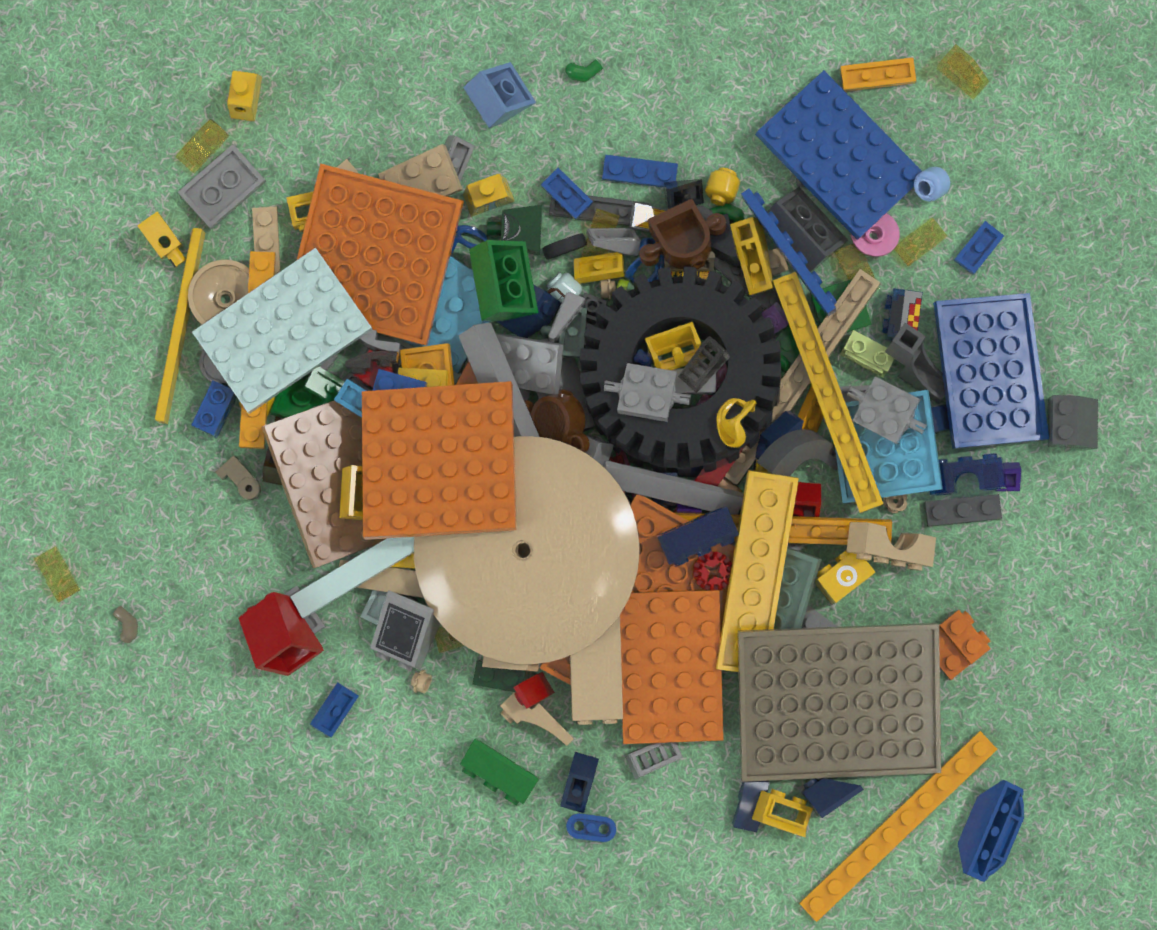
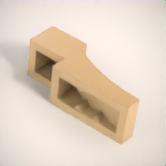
M514 692L500 705L503 709L500 714L510 724L513 721L517 724L521 721L535 724L555 735L566 746L574 740L540 703L533 709H526L524 705H520Z

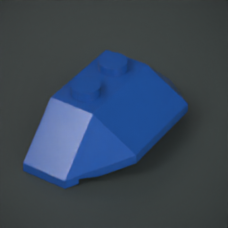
M1002 780L976 798L958 841L964 874L985 882L989 876L1005 864L1024 820V802L1022 798L1024 791L1022 788Z

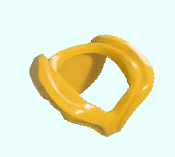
M731 398L720 407L717 413V429L725 445L737 448L745 443L746 435L740 421L749 412L755 411V405L757 404L755 400L745 402L741 399ZM734 404L743 407V410L734 418H725L727 412Z

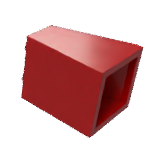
M271 592L263 600L249 607L244 614L238 617L256 669L289 676L324 651L319 640L306 620L301 617L293 600L288 595Z

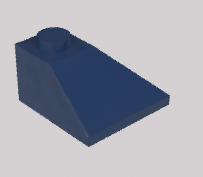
M534 285L538 307L537 314L496 322L517 337L528 338L551 322L561 302L545 290Z
M815 778L803 784L805 789L801 793L811 808H813L815 814L819 818H823L864 789L861 785L825 778L817 780Z

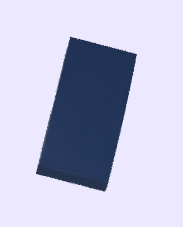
M769 781L742 782L738 794L739 803L732 821L734 828L757 833L760 822L753 820L752 817L761 790L768 792Z

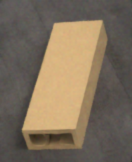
M620 615L601 637L579 652L570 655L572 721H577L579 725L592 724V720H602L603 724L617 723V719H623Z

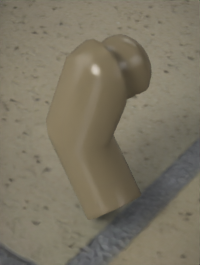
M119 606L114 611L113 616L122 623L120 639L124 643H131L137 637L138 622L127 610Z

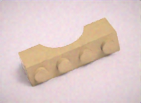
M850 522L847 552L857 554L856 559L871 560L873 557V562L889 564V561H891V566L906 567L907 564V569L922 571L923 566L933 567L936 537L923 534L901 533L898 541L893 546L888 538L886 526L868 522Z

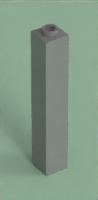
M492 324L473 325L458 335L478 383L512 382L514 437H539Z

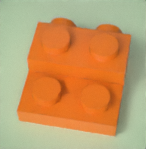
M957 610L939 624L940 669L949 680H952L991 649L988 646V643L991 642L982 630L977 632L972 626L974 620L966 611L961 613L960 610Z

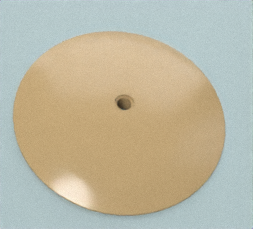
M519 436L514 437L517 530L414 537V563L418 583L429 608L434 609L433 615L456 640L471 650L494 660L514 664H539L559 660L579 652L601 637L613 625L628 602L635 584L639 565V536L635 517L626 495L613 476L599 462L583 451L561 441L543 437ZM522 543H526L530 547V554L526 558L522 557L518 551Z

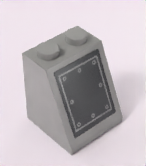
M388 590L370 647L377 651L376 657L388 662L391 658L399 661V667L412 671L413 667L421 670L440 626L439 621L433 615L434 609Z

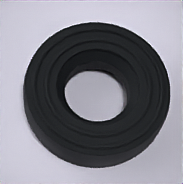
M583 233L546 245L542 250L546 260L583 248L587 245Z

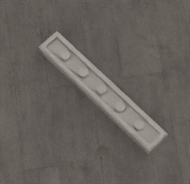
M607 460L603 464V467L613 476L621 489L626 492L721 514L737 515L742 506L743 492Z

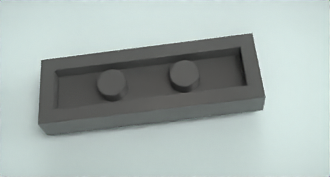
M999 494L924 502L927 527L1002 519Z

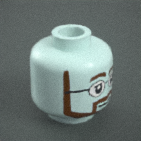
M559 272L546 284L548 287L546 292L559 300L561 304L566 292H571L578 296L582 292V286L569 273L561 274Z

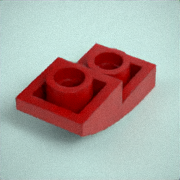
M543 672L514 687L517 701L520 705H524L526 709L555 693Z

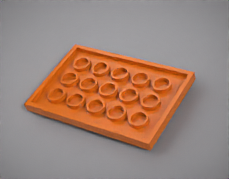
M719 590L631 592L629 600L620 614L623 744L722 741V670L716 669L721 637Z

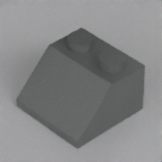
M1052 395L1049 397L1048 447L1097 449L1098 399L1074 395Z

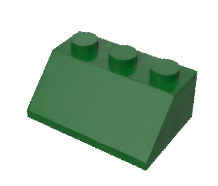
M486 240L469 249L481 321H504L538 313L526 241Z
M477 738L473 740L460 763L464 767L462 772L473 779L478 775L485 780L484 786L494 792L500 789L506 793L504 798L516 806L519 802L522 804L526 802L540 779Z

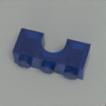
M997 453L982 455L983 459L973 460L972 456L958 457V462L948 463V459H938L943 489L929 491L930 495L957 494V481L965 473H973L977 476L981 491L1007 489L1004 459L998 457Z

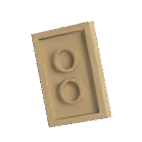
M444 144L378 174L382 180L447 197L463 190Z

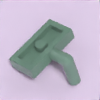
M587 308L580 310L560 336L559 344H563L562 357L580 358V350L584 348L585 343L584 334L586 330ZM545 325L541 328V335L544 339L549 338L548 335L552 326Z

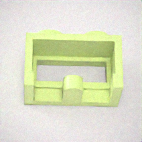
M854 330L840 353L841 356L884 378L894 361L893 357L885 353L887 347Z

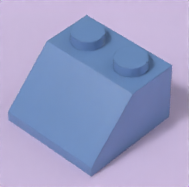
M511 62L480 71L463 87L489 128L506 122L536 103Z

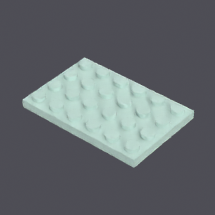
M314 248L192 331V333L248 414H250L373 329L318 250Z

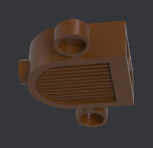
M693 199L648 219V226L656 243L644 245L640 249V260L646 266H654L659 262L660 255H663L665 260L675 268L684 270V267H695L696 270L700 269L705 265V261L711 253L710 234H723L727 227L726 219L722 214L714 213L707 220H704Z
M560 389L558 394L542 397L534 405L531 401L524 400L539 437L561 441L584 453L589 450V439L583 434L585 413L581 403L573 396L572 392Z

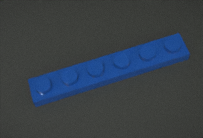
M750 188L741 193L744 202L825 314L829 317L835 313L836 307L834 305L837 303L836 299L830 291L826 293L820 286L823 283L815 271L810 273L805 266L808 261L802 252L798 251L796 253L791 246L794 243L786 231L781 233L776 226L779 224V221L773 212L767 213L762 205L765 202L757 191L752 193Z

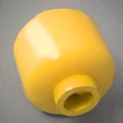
M724 167L711 172L705 193L711 198L710 201L713 204L724 206L725 203H731L735 200L740 186V180L736 172Z

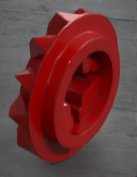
M716 551L706 552L694 564L693 575L695 581L705 590H723L729 585L732 563L723 553ZM720 562L718 572L722 578L713 576L707 581L710 572L704 566L707 565L714 568Z

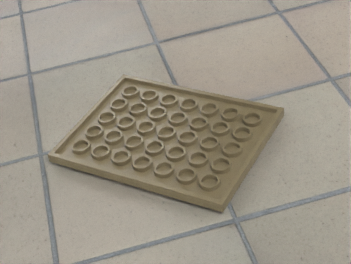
M938 623L738 631L742 782L941 773Z

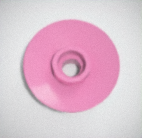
M887 213L860 239L857 240L851 234L855 247L863 254L872 257H881L892 252L897 246L900 237L898 224ZM876 233L878 239L870 238L869 234Z

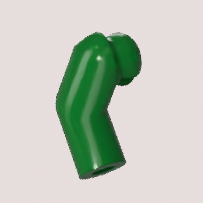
M595 59L586 67L569 63L565 68V72L572 80L587 82L599 73L603 67Z
M731 203L710 208L713 214H728L732 223L745 219L742 209Z

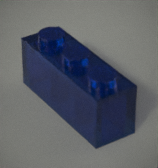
M723 506L660 533L656 537L669 565L674 563L675 567L688 562V557L696 553L698 557L710 553L712 546L720 543L721 547L735 542L734 537L738 536L739 533L728 507Z

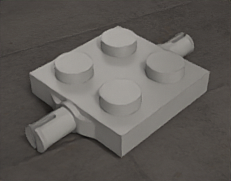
M627 363L625 375L621 383L606 380L604 385V391L619 393L617 413L668 422L669 412L674 403L689 405L691 398L690 394L676 393L677 371Z
M876 376L869 389L864 393L853 386L850 387L849 390L857 395L848 392L847 396L859 401V408L852 420L853 422L896 444L899 443L903 433L909 428L921 434L924 433L925 430L916 425L926 429L927 425L914 419L915 410L921 399Z

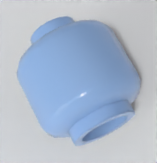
M936 166L929 167L920 172L914 180L916 194L922 200L928 202L941 198L950 189L949 175L945 170Z

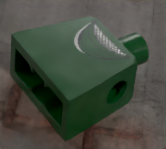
M542 205L502 210V222L487 221V236H501V241H526L527 252L533 255H540Z

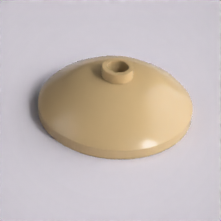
M216 260L198 270L189 285L188 302L193 316L201 325L248 294L249 268L233 260ZM229 296L230 302L224 304L221 302V298Z

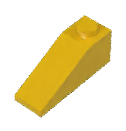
M755 217L730 224L749 295L773 289L767 241L762 225Z

